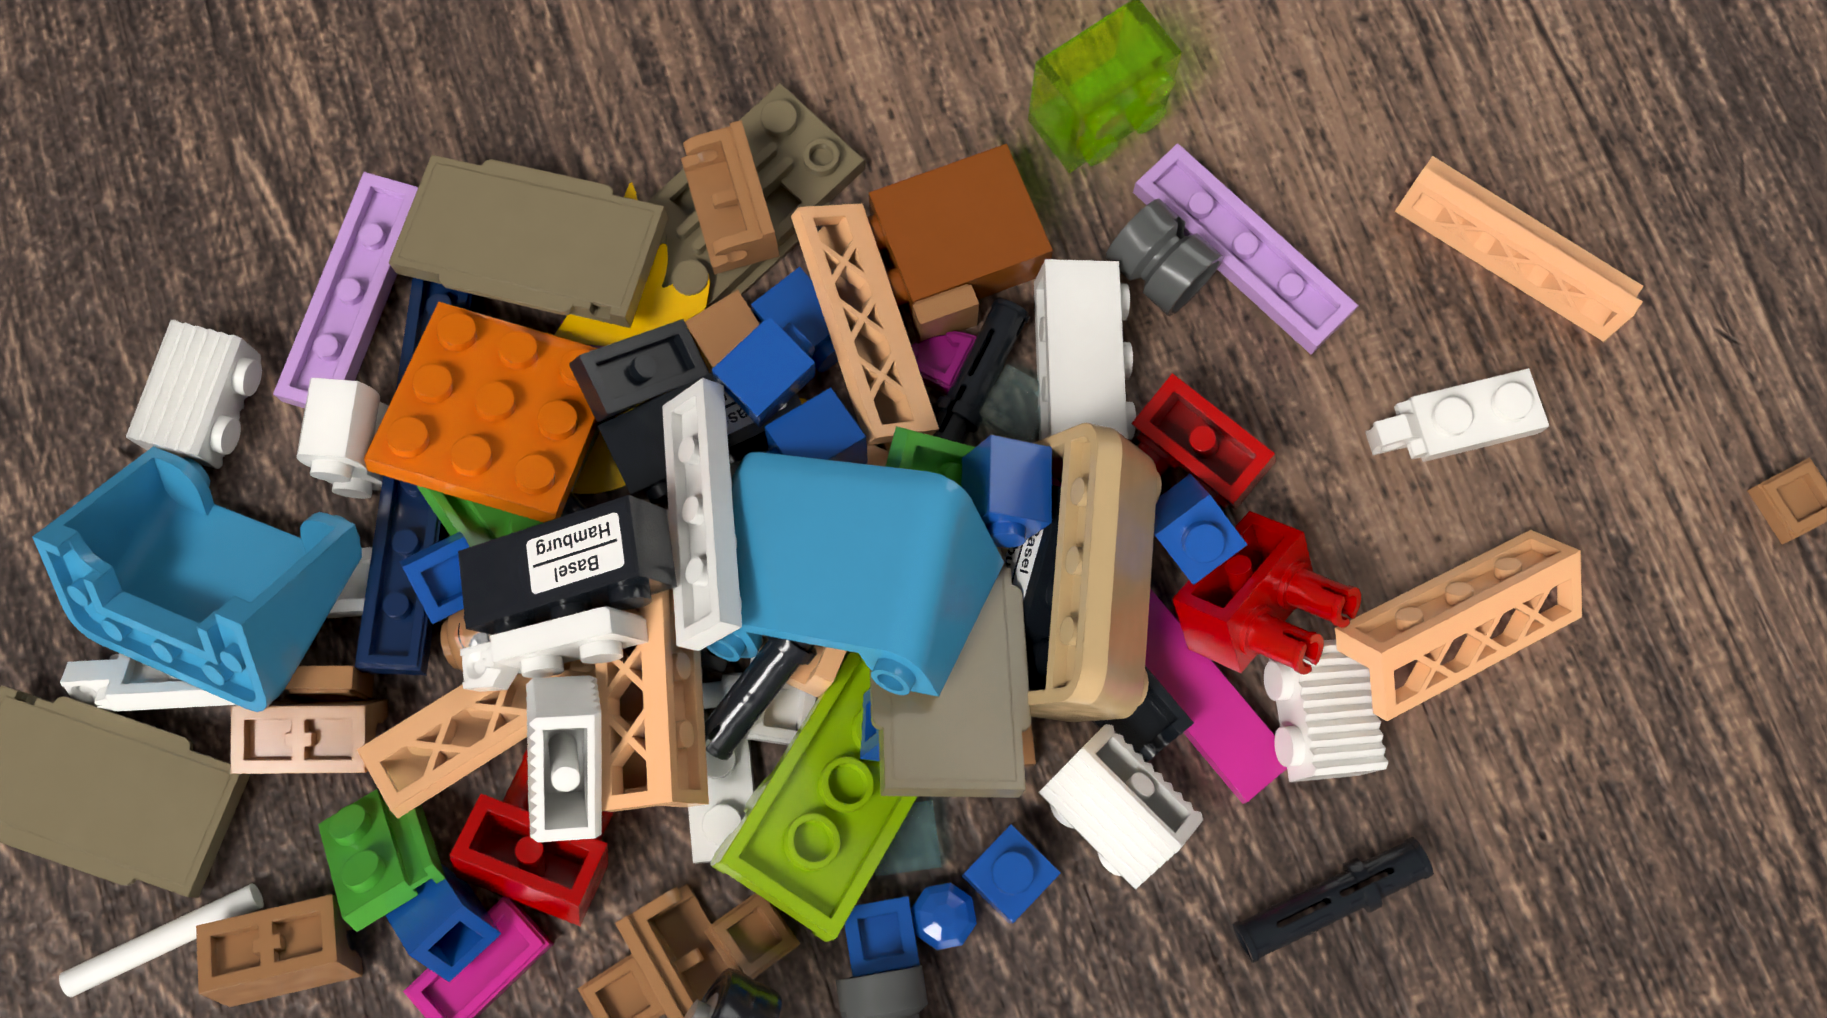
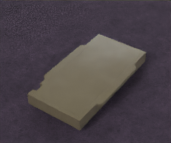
M781 83L740 119L742 120L773 224L780 257L714 275L684 169L647 201L648 203L664 206L669 217L660 245L665 243L668 249V265L662 287L673 284L674 288L683 295H696L706 287L709 274L710 288L706 309L737 289L741 295L745 294L799 243L791 219V215L798 207L830 205L829 202L865 170L864 159Z
M431 155L388 263L397 274L439 283L448 289L560 315L572 314L631 328L669 217L664 206L616 196L612 188L606 184L493 159L486 160L481 166Z
M997 547L1004 564L939 697L912 691L907 695L891 693L873 681L871 677L872 671L870 670L871 722L876 729H879L881 796L1020 798L1026 790L1022 732H1025L1031 725V709L1028 704L1029 681L1023 596L1021 589L1012 585L1011 568L1006 567V553L1009 548Z
M1 685L0 843L119 885L129 886L134 884L136 880H140L185 897L199 898L251 774H230L231 763L194 751L192 741L177 734L69 697H59L54 702Z

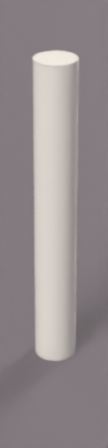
M251 883L60 973V986L68 997H74L197 939V925L252 913L263 908L262 895L256 885Z

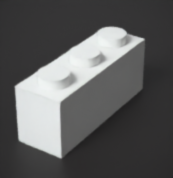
M1045 259L1034 281L1039 440L1082 423L1110 427L1118 431L1125 438L1132 439L1135 428L1131 423L1136 418V411L1133 402H1126L1125 380H1128L1132 373L1133 351L1130 342H1123L1122 321H1126L1129 314L1130 291L1128 284L1120 283L1119 261Z

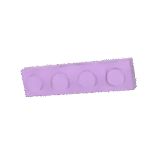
M1178 143L1135 183L1133 193L1141 201L1148 205L1159 198L1186 222L1185 236L1198 233L1224 257L1217 270L1311 355L1359 306Z
M363 173L273 395L280 401L305 408L311 378L355 381L397 276V273L388 262L418 187L370 173Z

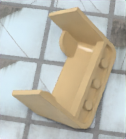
M1082 423L1034 442V444L1052 447V477L1060 478L1062 482L1046 688L1044 690L1028 691V704L1031 709V717L1067 722L1128 718L1146 698L1149 681L1145 670L1155 508L1162 486L1161 477L1156 470L1152 458L1122 434L1110 427Z

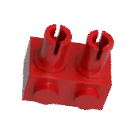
M1173 373L1131 423L1139 433L1136 438L1140 441V444L1137 447L1152 458L1160 477L1170 466L1174 469L1180 466L1188 472V475L1191 474L1202 485L1218 506L1224 509L1229 505L1234 510H1237L1276 463V455L1273 451Z
M1249 511L1235 526V529L1248 545L1193 585L1188 580L1172 598L1189 650L1239 673L1245 670L1256 655L1261 654L1293 668L1297 673L1306 675L1312 671V667L1310 664L1303 662V659L1317 665L1323 652L1324 639L1322 635L1316 632H1309L1285 620L1294 610L1299 608L1328 620L1335 626L1345 628L1350 624L1349 618L1342 616L1341 613L1352 619L1356 617L1361 604L1360 589L1351 585H1344L1313 572L1303 531Z
M526 750L502 801L482 793L480 794L449 856L457 878L581 927L608 867V843L601 841L614 812L602 811V834L596 838L551 842L535 841L530 837L528 752Z

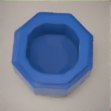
M952 883L925 887L911 908L916 936L936 950L962 946L977 924L972 897Z

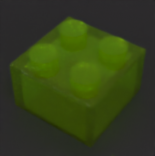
M1131 0L1036 61L1028 121L1069 173L1086 162L1090 166L1097 165L1114 152L1118 146V141L1133 131L1143 134L1163 119L1167 112L1165 108L1170 91L1176 83L1174 78L1182 51L1140 0Z

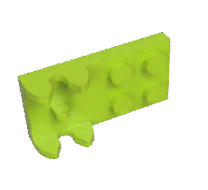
M850 651L846 652L834 682L818 697L772 773L763 780L747 801L744 808L746 813L744 818L717 849L710 864L722 874H728L812 930V933L824 942L834 940L839 935L918 797L881 796L880 761L860 759L864 709L863 694L870 688V668L865 664L859 653Z

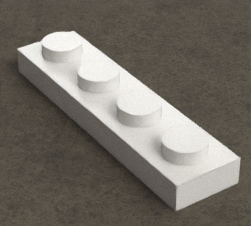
M705 378L700 379L662 406L669 528L677 587L673 588L676 646L700 651L742 628V601L739 591L736 553L737 538L734 527L732 477L729 463L728 422L725 411L724 385Z

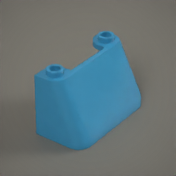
M154 446L32 536L65 614L72 624L87 638L255 712L264 711L283 693L362 558L360 536L356 526L345 518L322 512L314 513L302 523L300 527L301 538L214 504L209 489V476L200 464L191 458H181Z
M750 452L745 455L732 476V501L735 535L737 538L736 553L739 591L742 601V628L707 646V649L716 656L732 662H736L740 658H753L758 654L763 645L764 639L762 635L855 652L860 654L865 664L872 671L871 677L873 681L881 688L898 695H907L912 691L939 697L1004 564L971 497L964 488L941 474L928 471L764 452Z

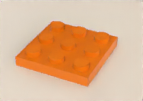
M438 302L364 457L367 471L543 523L560 518L598 425L569 363L577 356L598 348Z

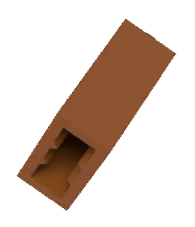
M1007 143L869 192L870 216H867L878 250L879 252L884 251L891 270L886 271L897 306L906 305L912 322L913 305L916 301L965 284H972L977 299H981L1036 279L1044 260L1052 258L1053 249Z

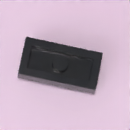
M684 319L581 354L569 363L597 422L634 409L709 373Z

